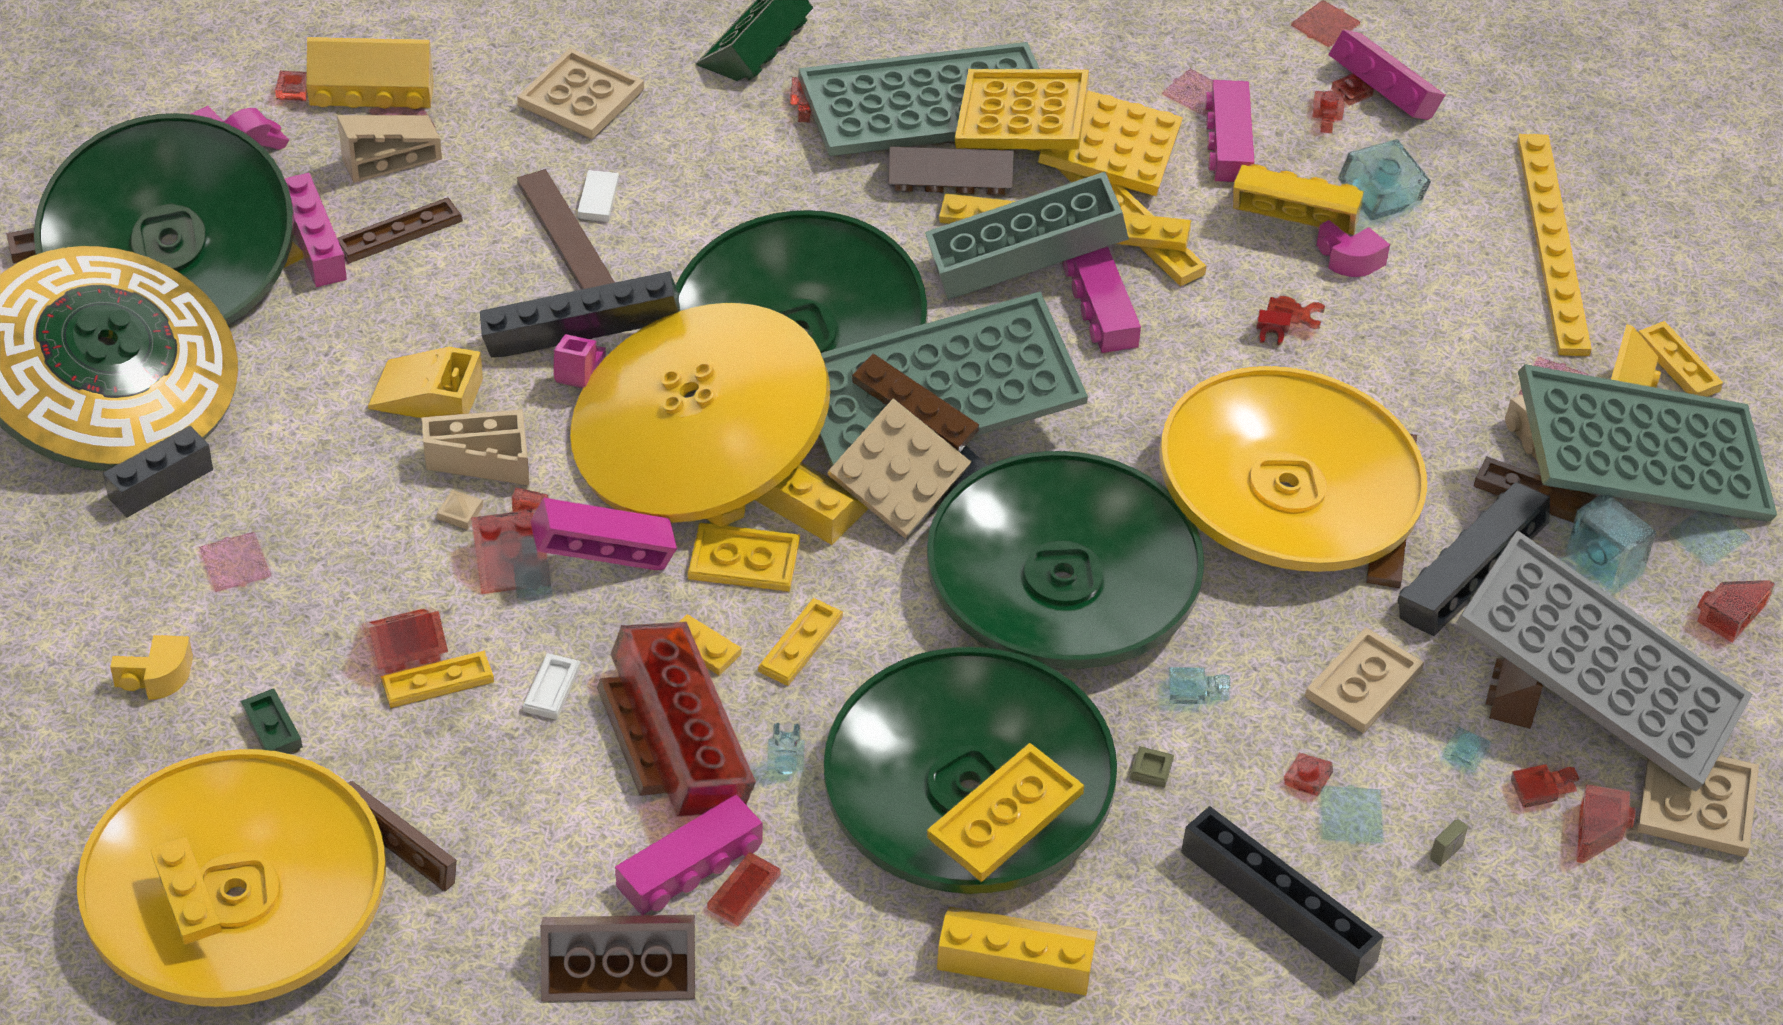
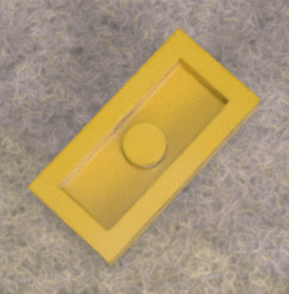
M688 614L665 634L666 643L719 676L741 656L740 646Z

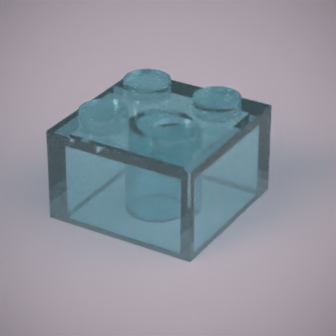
M1398 139L1348 152L1338 176L1342 184H1350L1364 191L1361 209L1371 221L1421 205L1431 183L1429 177Z
M1599 495L1577 510L1565 554L1617 594L1644 574L1656 531L1610 495Z

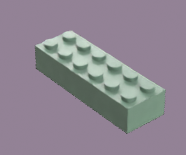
M1105 172L925 232L933 261L948 300L1129 239L1123 212Z

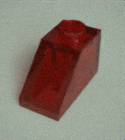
M1770 580L1721 582L1713 592L1708 590L1701 597L1697 608L1701 610L1697 622L1733 643L1768 604L1775 583Z
M1586 784L1580 802L1576 862H1587L1622 841L1626 828L1632 829L1635 807L1629 806V791Z

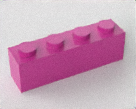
M1343 29L1328 54L1414 118L1431 119L1446 94L1362 33Z
M1213 80L1212 91L1206 92L1205 110H1211V112H1207L1206 130H1212V132H1208L1207 149L1213 150V152L1209 153L1208 169L1214 171L1215 181L1235 182L1242 165L1250 166L1255 163L1249 81Z
M310 173L285 178L293 203L294 235L300 249L303 251L304 260L315 286L320 287L347 280L344 253Z
M1107 246L1063 261L1066 277H1072L1074 298H1080L1082 318L1084 321L1089 320V333L1092 343H1098L1101 353L1139 348L1141 325L1109 247Z
M543 498L531 519L537 552L650 570H664L677 550L669 518Z
M736 794L616 865V887L641 915L651 910L659 911L668 904L672 897L682 891L688 893L694 890L702 879L712 873L720 874L725 871L733 860L742 855L750 856L755 853L763 843V823Z

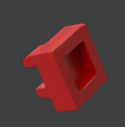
M1259 309L1256 329H1261L1259 335L1260 343H1264L1266 334L1272 332L1278 337L1277 345H1281L1284 340V333L1289 331L1291 313Z

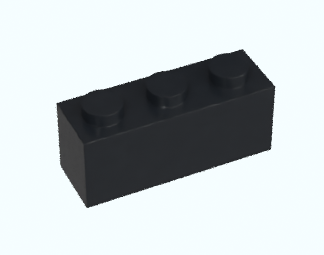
M188 426L103 472L108 499L128 518L213 471L209 444L191 426Z

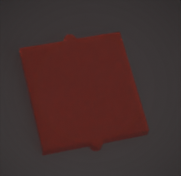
M1322 0L1293 21L1291 26L1307 34L1308 38H1314L1330 47L1336 42L1343 29L1352 31L1360 25L1361 21L1345 13L1344 9H1338Z

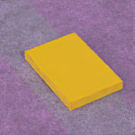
M699 522L688 570V579L790 592L800 544V534L733 526L720 527L716 524Z

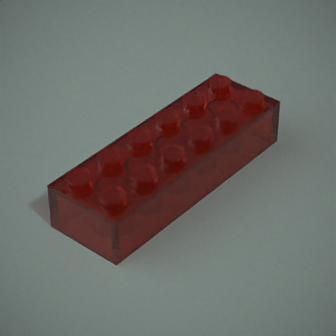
M687 622L621 625L610 655L676 816L702 815L736 794L747 805L756 781Z

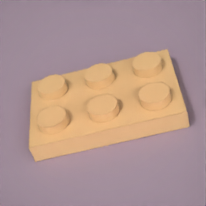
M1365 627L1307 687L1305 698L1364 734L1422 672L1424 662Z

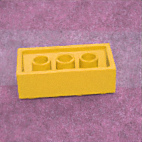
M307 37L306 85L309 105L319 107L348 106L351 108L380 107L384 109L389 107L431 108L434 79L430 40Z
M1258 164L1242 165L1233 187V209L1314 227H1320V224L1330 220L1346 234L1355 235L1364 191L1350 184H1342L1340 186L1329 184L1326 180L1318 177L1310 179L1301 178L1290 171H1281L1280 173L1269 171L1266 167Z
M1626 324L1611 380L1657 388L1661 371L1655 370L1658 356L1631 325Z
M802 462L773 489L755 499V501L830 545H833L869 509L837 482Z
M949 906L944 917L938 945L937 970L1087 996L1098 931Z

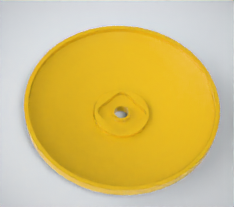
M741 303L709 304L679 311L658 319L629 336L615 347L593 371L586 387H583L578 397L571 421L570 439L575 463L591 490L603 502L616 510L669 518L671 523L690 522L725 514L754 501L773 489L809 453L824 426L830 401L828 371L817 345L809 334L795 321L776 311ZM697 390L694 396L685 398L688 392Z
M1278 366L1247 367L1223 372L1198 383L1187 391L1170 411L1160 441L1159 460L1164 482L1171 497L1186 517L1202 532L1231 551L1260 563L1279 568L1310 572L1338 571L1362 566L1380 559L1402 544L1411 534L1419 520L1426 500L1427 474L1425 464L1418 446L1404 425L1382 404L1357 388L1332 377L1303 369ZM1280 482H1288L1294 487H1286Z
M260 749L217 751L179 761L153 773L130 788L106 811L93 829L80 859L77 875L79 911L86 934L103 961L116 974L139 989L166 1000L189 1005L235 1006L250 1004L286 994L308 984L339 963L355 947L372 923L382 899L386 877L385 850L381 831L367 803L351 785L329 769L313 761L278 751ZM187 837L219 919L222 932L184 945L153 862L150 848ZM234 887L245 889V892L240 896L231 897L226 894Z

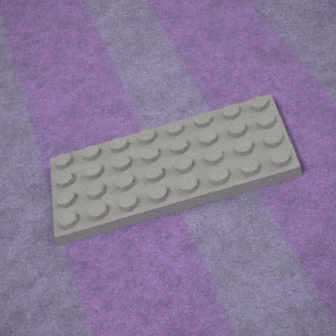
M1518 530L1510 539L1456 621V624L1695 792L1704 784L1753 695Z

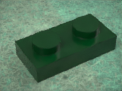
M274 688L240 701L242 711L263 750L287 754L303 748L301 737Z

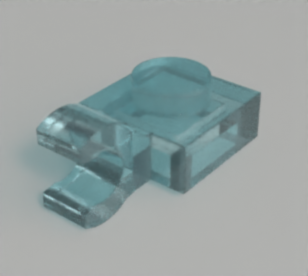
M534 535L520 537L523 561L512 562L517 598L552 594L548 559H537Z
M1169 667V704H1205L1206 696L1212 700H1229V675L1205 676V668Z

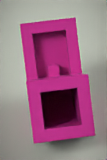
M257 108L241 109L224 121V123L249 135L262 146L281 150L289 142V139L280 131L281 126L270 119H266Z
M1330 220L1320 224L1316 246H1318L1323 255L1330 256L1328 268L1335 273L1349 277L1366 276L1386 266L1390 244L1369 227L1350 237Z
M565 334L554 349L553 372L555 381L559 384L578 388L586 387L591 374L606 357V347L596 346L595 340Z

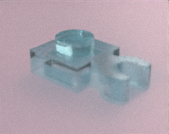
M780 723L773 725L772 739L768 738L767 770H776L781 774H791L795 771L804 772L805 740H800L801 728L799 724H794L793 731L788 733L780 730Z

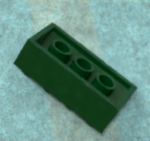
M755 0L695 64L735 81L745 77L751 80L762 71L761 65L763 63H767L777 55L778 52L775 49L778 46H783L793 37L791 32L799 29L808 21L806 16L813 9V6L808 0Z

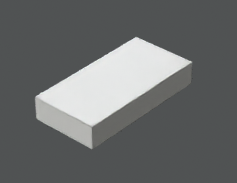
M588 170L578 208V219L609 222L619 183V173Z
M547 653L523 704V712L557 720L581 668V662Z

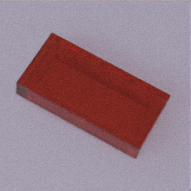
M749 852L707 902L708 910L739 927L780 877L781 869Z

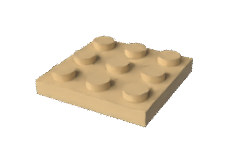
M570 47L517 96L518 106L593 139L644 90V80Z
M893 398L828 470L827 475L906 539L969 468L971 461Z
M1719 756L1704 784L1695 792L1647 758L1637 832L1747 857L1750 849L1759 764Z

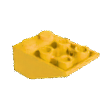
M448 346L389 359L368 404V409L416 418L469 414L483 381L481 352Z

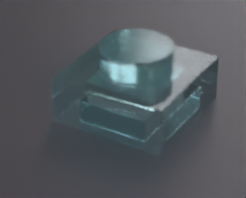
M1458 727L1444 749L1442 757L1475 772L1490 749L1491 741Z

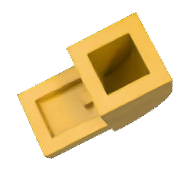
M153 635L149 657L112 656L110 669L114 686L127 691L146 688L148 700L161 699L177 692L186 683L191 670L193 653L189 636Z

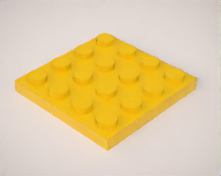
M969 69L955 135L956 149H1028L1032 151L1039 149H1058L1061 151L1079 149L1089 85V69Z
M1088 90L1079 149L1068 151L1041 149L1038 163L1086 177L1105 172L1111 184L1157 196L1183 117L1168 111H1159L1145 107L1140 103H1131L1111 95H1103Z

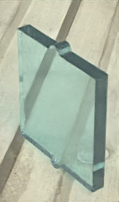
M1697 511L1669 530V534L1686 547V551L1693 552L1709 566L1750 539L1748 534L1732 523L1733 520L1731 518H1726L1722 514Z
M1348 785L1347 787H1320L1323 839L1349 841L1351 844H1355L1356 841L1383 843L1380 789L1354 788L1353 785Z

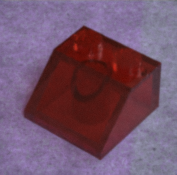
M537 509L471 517L473 545L481 594L550 585L547 553L537 552L531 526V519Z
M432 607L361 623L374 665L377 669L384 668L385 673L406 669V662L418 659L420 665L441 660L440 654L448 652L439 611Z

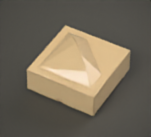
M452 490L438 510L437 520L468 530L483 508V499Z

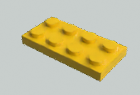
M1029 743L927 829V838L982 882L1083 795L1084 784Z

